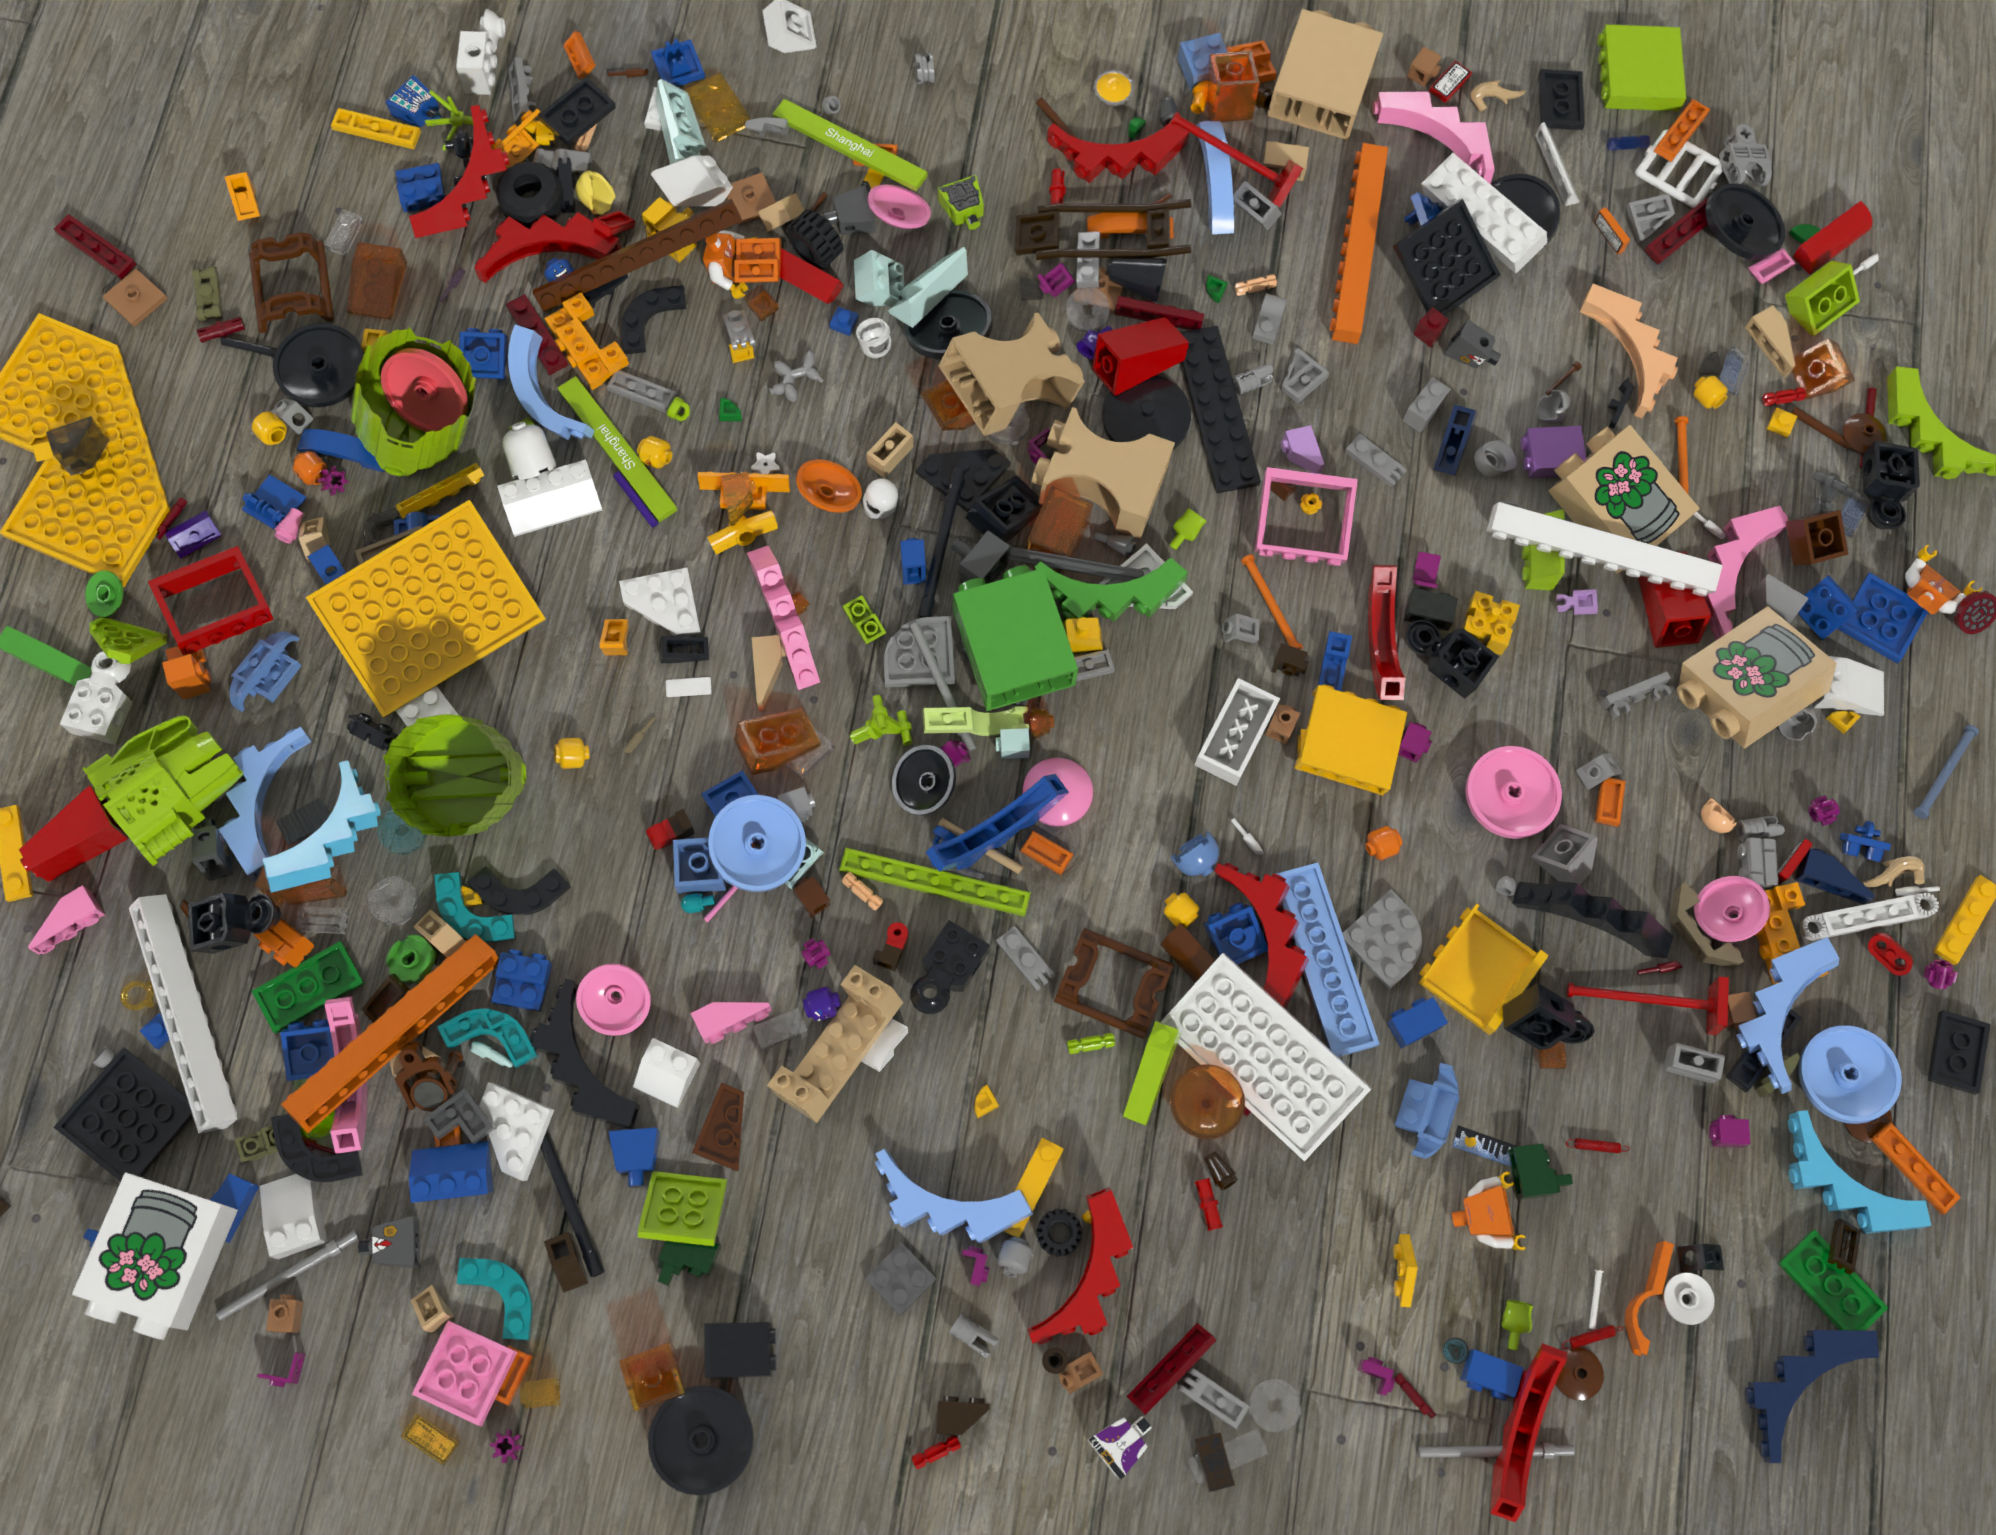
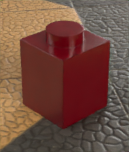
M1432 307L1418 322L1413 335L1431 348L1444 334L1450 320Z

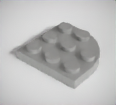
M951 616L924 617L912 620L901 626V629L890 638L884 653L885 687L937 685L910 628V625L915 622L919 623L946 683L955 684Z
M1392 889L1342 933L1346 946L1388 990L1413 968L1421 952L1422 934L1418 920L1411 909Z

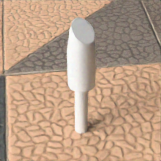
M1878 253L1860 263V267L1855 269L1853 274L1856 275L1861 270H1866L1879 260Z
M1698 512L1693 514L1704 523V527L1720 539L1725 538V533L1710 519L1707 521Z
M1235 818L1232 819V823L1244 836L1243 840L1257 855L1263 854L1262 848L1250 833L1247 834Z
M1910 886L1895 889L1897 896L1940 891L1939 886L1925 888Z

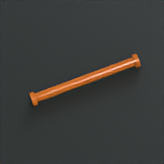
M1679 416L1675 418L1678 439L1679 484L1689 495L1686 425L1689 422L1688 417Z
M1253 554L1245 556L1241 562L1248 568L1289 646L1302 650V644L1296 640L1254 562L1255 557Z

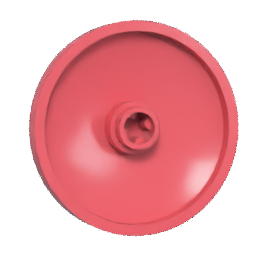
M406 348L397 351L385 362L381 372L383 392L394 411L410 425L425 432H436L448 425L454 424L461 415H466L468 398L464 385L456 372L438 356L422 349Z

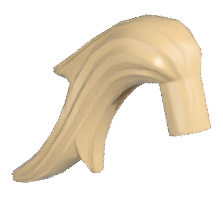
M1500 80L1477 85L1471 92V100L1475 103L1479 112L1487 109L1482 99L1484 97L1498 98L1506 105L1507 100L1518 98L1525 94L1526 91H1510L1498 86Z
M1915 856L1885 861L1882 864L1887 866L1882 874L1862 883L1866 887L1871 888L1883 884H1888L1891 887L1894 879L1900 874L1913 873L1914 883L1923 884L1925 882V866L1922 860Z

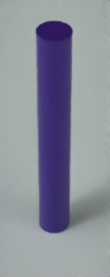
M620 471L616 472L613 478L651 527L657 526L659 522L623 474Z

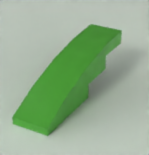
M6 626L0 635V650L74 687L77 681L90 678L92 675L91 667L9 626Z

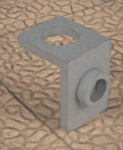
M287 398L279 401L271 411L297 434H301L313 421V417L296 401ZM296 413H301L304 416V422L299 426L294 425L292 417Z
M1610 753L1598 756L1576 771L1588 790L1611 776L1622 773Z

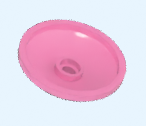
M879 185L872 188L869 192L867 202L870 209L880 220L890 226L902 229H915L926 225L930 219L931 210L929 205L922 197L911 190L896 185Z
M1050 758L1036 764L1026 775L1023 783V793L1043 776L1056 774L1069 793L1038 821L1050 826L1070 825L1081 819L1091 805L1093 798L1091 779L1079 764L1069 759Z
M1727 876L1710 882L1698 894L1697 898L1700 902L1694 905L1695 918L1702 931L1708 936L1724 942H1737L1754 936L1764 927L1770 913L1769 900L1763 888L1751 879L1740 876ZM1734 914L1738 915L1736 918H1730Z
M604 964L594 968L583 978L577 990L576 1003L581 1018L589 1027L605 1035L617 1036L632 1032L644 1022L650 1010L651 994L644 978L634 969L621 964ZM617 991L621 996L614 997L612 992Z

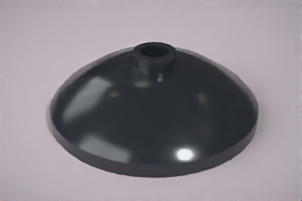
M919 745L908 750L899 759L892 776V791L897 803L905 811L921 816L940 810L951 798L956 784V771L952 759L945 751L932 745Z

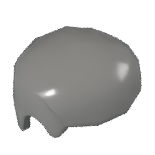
M1551 390L1552 394L1550 396L1541 397L1537 407V415L1540 420L1556 424L1567 417L1571 409V399L1562 390Z
M1807 706L1780 724L1778 728L1786 738L1800 741L1807 734L1814 732L1817 724V715L1812 708Z

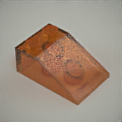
M363 242L357 243L352 260L347 305L348 313L392 319L407 265L401 248Z
M803 707L740 721L737 724L734 741L751 776L773 771L821 745Z
M264 865L255 883V887L261 893L271 897L275 904L282 906L283 903L295 905L346 897L348 893L336 880L331 878L271 893Z

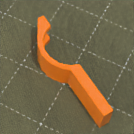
M1667 1241L1656 1243L1645 1292L1639 1293L1630 1300L1625 1310V1327L1632 1352L1637 1356H1641V1354L1647 1355L1650 1341L1642 1334L1638 1326L1637 1314L1639 1306L1646 1298L1660 1295L1663 1292L1674 1244Z

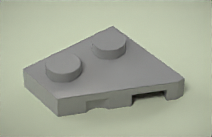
M1669 194L1630 202L1626 205L1637 244H1641L1675 214Z
M1297 348L1292 364L1289 366L1287 377L1284 379L1282 392L1296 403H1299L1329 377V371Z

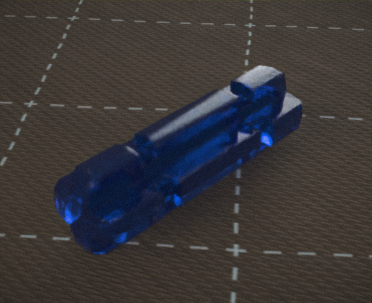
M1640 135L1639 138L1638 136L1620 137V139L1613 137L1607 141L1608 150L1610 151L1617 150L1618 148L1619 150L1637 149V146L1639 148H1647L1650 144L1648 135Z

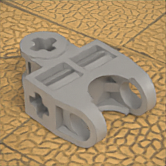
M1745 124L1738 125L1735 128L1734 134L1729 135L1725 139V148L1719 154L1725 176L1730 184H1742L1747 174L1757 186H1766L1772 175L1771 160L1765 144L1756 143L1755 133L1751 127Z

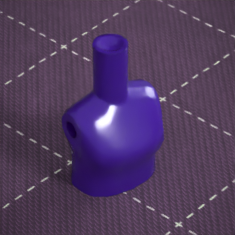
M1106 326L1099 333L1111 331L1113 329L1110 326ZM1088 330L1085 336L1077 342V350L1088 359L1094 358L1098 332Z

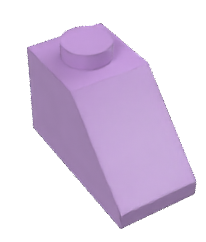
M1309 425L1285 431L1283 440H1281V449L1283 453L1287 454L1288 460L1311 473L1321 474L1325 464L1312 426Z

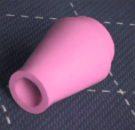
M291 508L290 512L275 527L276 532L274 536L282 542L291 544L297 538L304 514L295 508Z

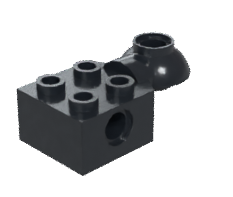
M1874 441L1862 455L1863 492L1873 499L1870 507L1871 523L1878 529H1896L1906 521V512L1900 502L1906 501L1920 487L1918 448Z
M1417 620L1411 623L1406 631V642L1409 648L1419 655L1426 656L1428 658V670L1464 699L1478 688L1499 658L1497 654L1464 628L1449 633L1443 639L1439 629L1433 623L1427 620Z
M219 893L188 903L190 951L215 954L248 944L251 932L260 934L278 924L281 918V910L273 899L264 893L256 894L250 901L244 895Z
M948 920L923 959V968L926 975L918 978L911 987L910 999L913 1006L919 1012L925 1014H936L942 1011L950 1000V990L953 992H964L989 953L990 945ZM932 988L936 990L937 995L933 998H927L923 993L926 989Z
M1539 983L1502 1006L1504 1029L1539 1050L1550 1049L1559 1041L1571 1044L1582 1043L1589 1040L1595 1032L1593 1024L1580 1011L1574 1010V1004Z

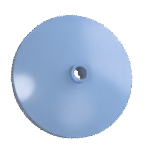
M764 795L744 796L726 805L714 819L708 838L709 856L718 874L732 886L750 892L769 891L786 883L800 867L806 848L804 828L795 812L780 800ZM758 842L761 848H752V843Z
M1844 1025L1825 1029L1807 1043L1800 1056L1798 1072L1805 1095L1819 1111L1834 1120L1850 1124L1870 1122L1889 1111L1899 1096L1902 1077L1900 1066L1894 1053L1882 1039L1865 1029Z

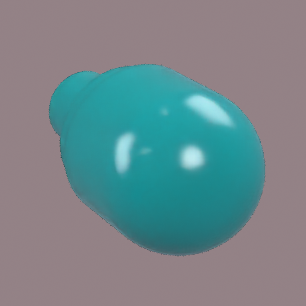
M702 893L688 894L681 900L682 910L690 914L702 912V910H705V906L715 904L714 895L703 897Z

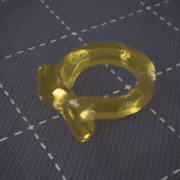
M133 981L128 983L122 989L120 995L123 1006L134 1011L141 1010L146 1006L152 1008L154 1006L152 982L148 981L145 984L141 981ZM138 986L147 991L146 999L139 1004L132 1005L127 1001V993L133 987Z

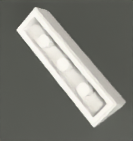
M1543 122L1535 136L1565 206L1579 203L1578 196L1551 132Z

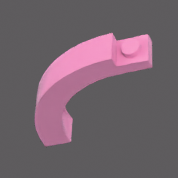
M352 997L326 1000L324 1004L332 1036L334 1057L346 1048L349 1042L362 1034L359 1017L355 1015ZM367 1081L335 1109L334 1121L330 1131L335 1154L362 1149L367 1119Z

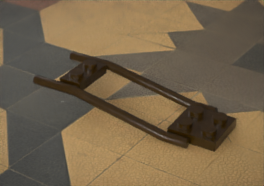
M1191 199L1152 204L1059 203L1038 206V213L1016 216L1015 252L1017 256L1036 253L1037 260L1051 258H1155L1192 253L1191 244L1170 247V210L1191 208ZM1060 212L1147 213V249H1059Z

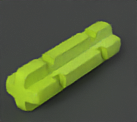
M1113 1033L1103 1034L1102 1037L1096 1035L1081 1038L1080 1041H1077V1039L1069 1040L1067 1042L1069 1054H1076L1081 1050L1082 1052L1102 1049L1103 1046L1105 1048L1115 1046V1037Z

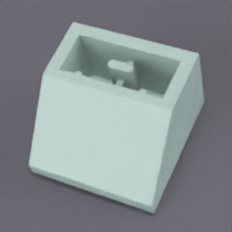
M870 250L854 260L855 297L857 300L870 306L896 305L903 299L899 290L905 287L903 264L874 250Z

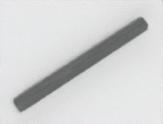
M1011 547L1008 559L1011 561L1037 565L1041 561L1050 568L1123 581H1131L1144 576V571L1140 569Z

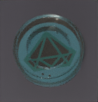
M1450 1338L1443 1344L1442 1354L1449 1363L1460 1364L1467 1360L1469 1347L1461 1338Z

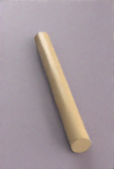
M942 818L938 824L956 835V837L966 832L945 818ZM991 849L985 853L1018 875L1024 867L996 849Z

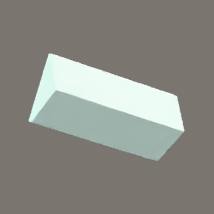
M660 79L657 83L655 100L670 165L695 155L701 156L700 151L706 146L688 92Z
M962 247L943 257L899 290L903 299L890 308L888 312L913 328L968 275L966 249Z

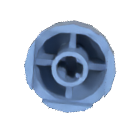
M1207 831L1206 837H1203L1202 834L1197 835L1179 848L1183 852L1178 856L1174 853L1170 858L1175 866L1188 876L1200 874L1207 876L1215 870L1213 865L1217 862L1220 854L1219 846L1212 834Z

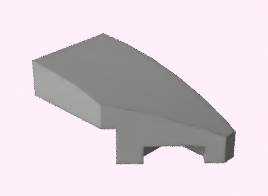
M756 118L745 123V129L758 131L759 136L762 138L765 137L766 131L788 136L790 129L787 119Z

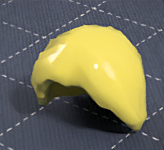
M586 171L578 178L575 187L578 199L594 215H604L605 212L609 211L616 196L607 180L601 174L592 171Z

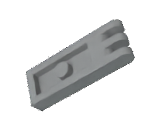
M733 310L723 315L733 350L738 349L737 344H741L742 348L746 347V342H749L751 346L755 345L744 310Z
M1361 434L1345 450L1347 455L1389 487H1393L1396 484L1395 481H1398L1401 475H1404L1407 471L1405 467Z
M1015 926L996 940V944L1035 991L1041 989L1035 980L1038 979L1044 986L1048 983L1043 975L1044 973L1051 980L1056 977Z
M1191 1367L1188 1372L1196 1377L1195 1381L1185 1376L1183 1381L1191 1386L1188 1390L1186 1387L1179 1385L1177 1390L1234 1429H1237L1250 1406Z

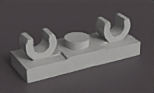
M518 57L513 59L508 68L515 124H521V118L529 110L533 111L536 107V103L528 102L527 100L529 96V87L527 85L533 80V77L527 75H529L532 69L529 66H523L522 58Z
M1664 672L1610 694L1602 700L1600 706L1603 711L1611 708L1610 712L1614 718L1620 715L1617 707L1622 708L1624 713L1627 714L1631 710L1627 702L1637 703L1646 698V693L1651 692V697L1655 702L1661 698L1658 691H1662L1664 696L1668 697L1671 694V689L1665 684L1671 677L1668 672Z

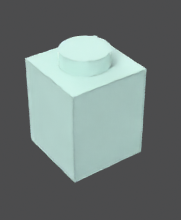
M1000 729V737H996L995 742L996 752L1000 751L1001 759L1029 758V729Z

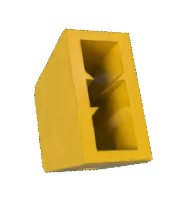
M1082 617L1066 619L1063 626L1073 654L1093 653L1103 650L1102 630L1098 618Z

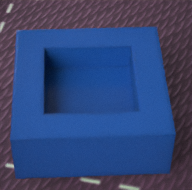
M837 307L829 324L830 329L850 336L857 323L858 314Z
M161 1014L155 1016L139 1030L154 1048L158 1050L169 1041Z

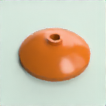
M811 460L801 465L797 472L796 484L800 493L809 503L821 510L834 513L847 512L854 509L860 502L862 489L859 481L849 470L837 463L828 460Z

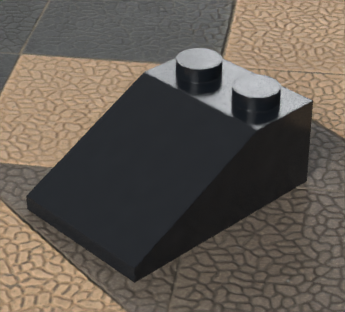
M1016 475L975 499L965 518L983 535L990 531L1006 543L1046 509L1048 504H1039L1040 497Z

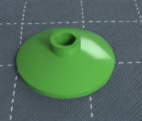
M99 571L87 583L85 591L86 603L90 611L96 616L109 617L119 609L122 603V583L119 577L111 571Z

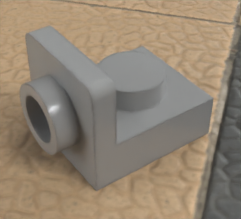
M1237 613L1227 618L1222 625L1223 641L1229 642L1233 639L1256 643L1259 641V619Z

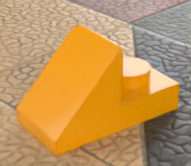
M243 172L225 176L238 221L261 216L255 197L256 190L248 173Z
M605 619L599 643L604 655H628L626 640L629 629L628 619Z

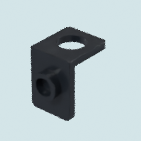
M1695 1244L1679 1246L1677 1248L1681 1272L1724 1270L1720 1245ZM1688 1251H1693L1697 1257L1696 1263L1692 1266L1688 1265L1685 1260V1255Z

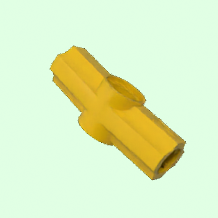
M772 510L750 518L739 515L731 519L728 527L707 538L717 555L737 544L741 546L749 545L755 540L756 536L776 530L778 525Z

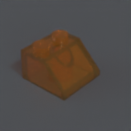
M1829 338L1794 357L1796 366L1792 371L1799 386L1805 388L1807 393L1805 399L1835 392L1855 381L1839 344Z
M948 380L921 393L923 400L942 431L964 430L976 424Z
M672 1342L619 1360L634 1412L685 1393L680 1366Z

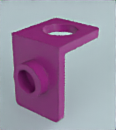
M1049 428L1028 441V453L1035 465H1037L1040 457L1048 459L1039 447L1047 442L1050 434Z
M1418 552L1412 582L1417 585L1437 588L1438 585L1435 581L1441 556Z
M295 1352L288 1378L258 1373L257 1377L270 1379L269 1385L285 1387V1383L298 1384L306 1354Z

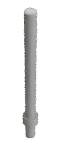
M919 623L911 624L910 628L947 708L957 707ZM957 733L958 736H961L969 752L976 749L970 733Z
M353 1230L338 1240L333 1239L326 1243L325 1248L216 1311L217 1318L220 1321L329 1256L334 1257L343 1252V1248L360 1239L358 1233Z
M1552 1442L1535 1445L1533 1456H1542L1543 1459L1575 1455L1574 1445H1554ZM1503 1446L1418 1447L1419 1458L1498 1457Z

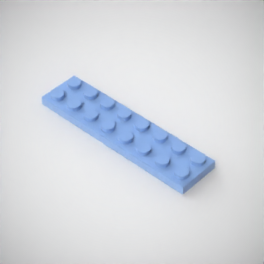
M1319 863L1277 873V875L1286 879L1285 883L1290 887L1281 907L1282 910L1285 909L1295 914L1294 919H1297L1300 923L1292 940L1294 946L1306 951L1304 955L1309 959L1303 973L1328 1048L1337 1057L1379 1046L1380 1044Z

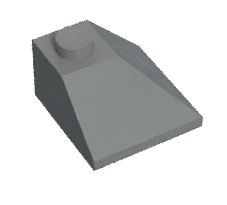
M1769 574L1749 594L1755 614L1768 606L1789 624L1808 600L1806 596Z
M1559 824L1531 857L1558 881L1581 885L1592 872L1598 839L1592 834Z

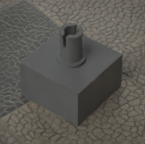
M990 531L983 535L974 548L960 537L955 540L951 547L952 551H955L964 558L960 563L959 582L961 584L975 578H983L986 584L992 583L1009 564L1010 545Z

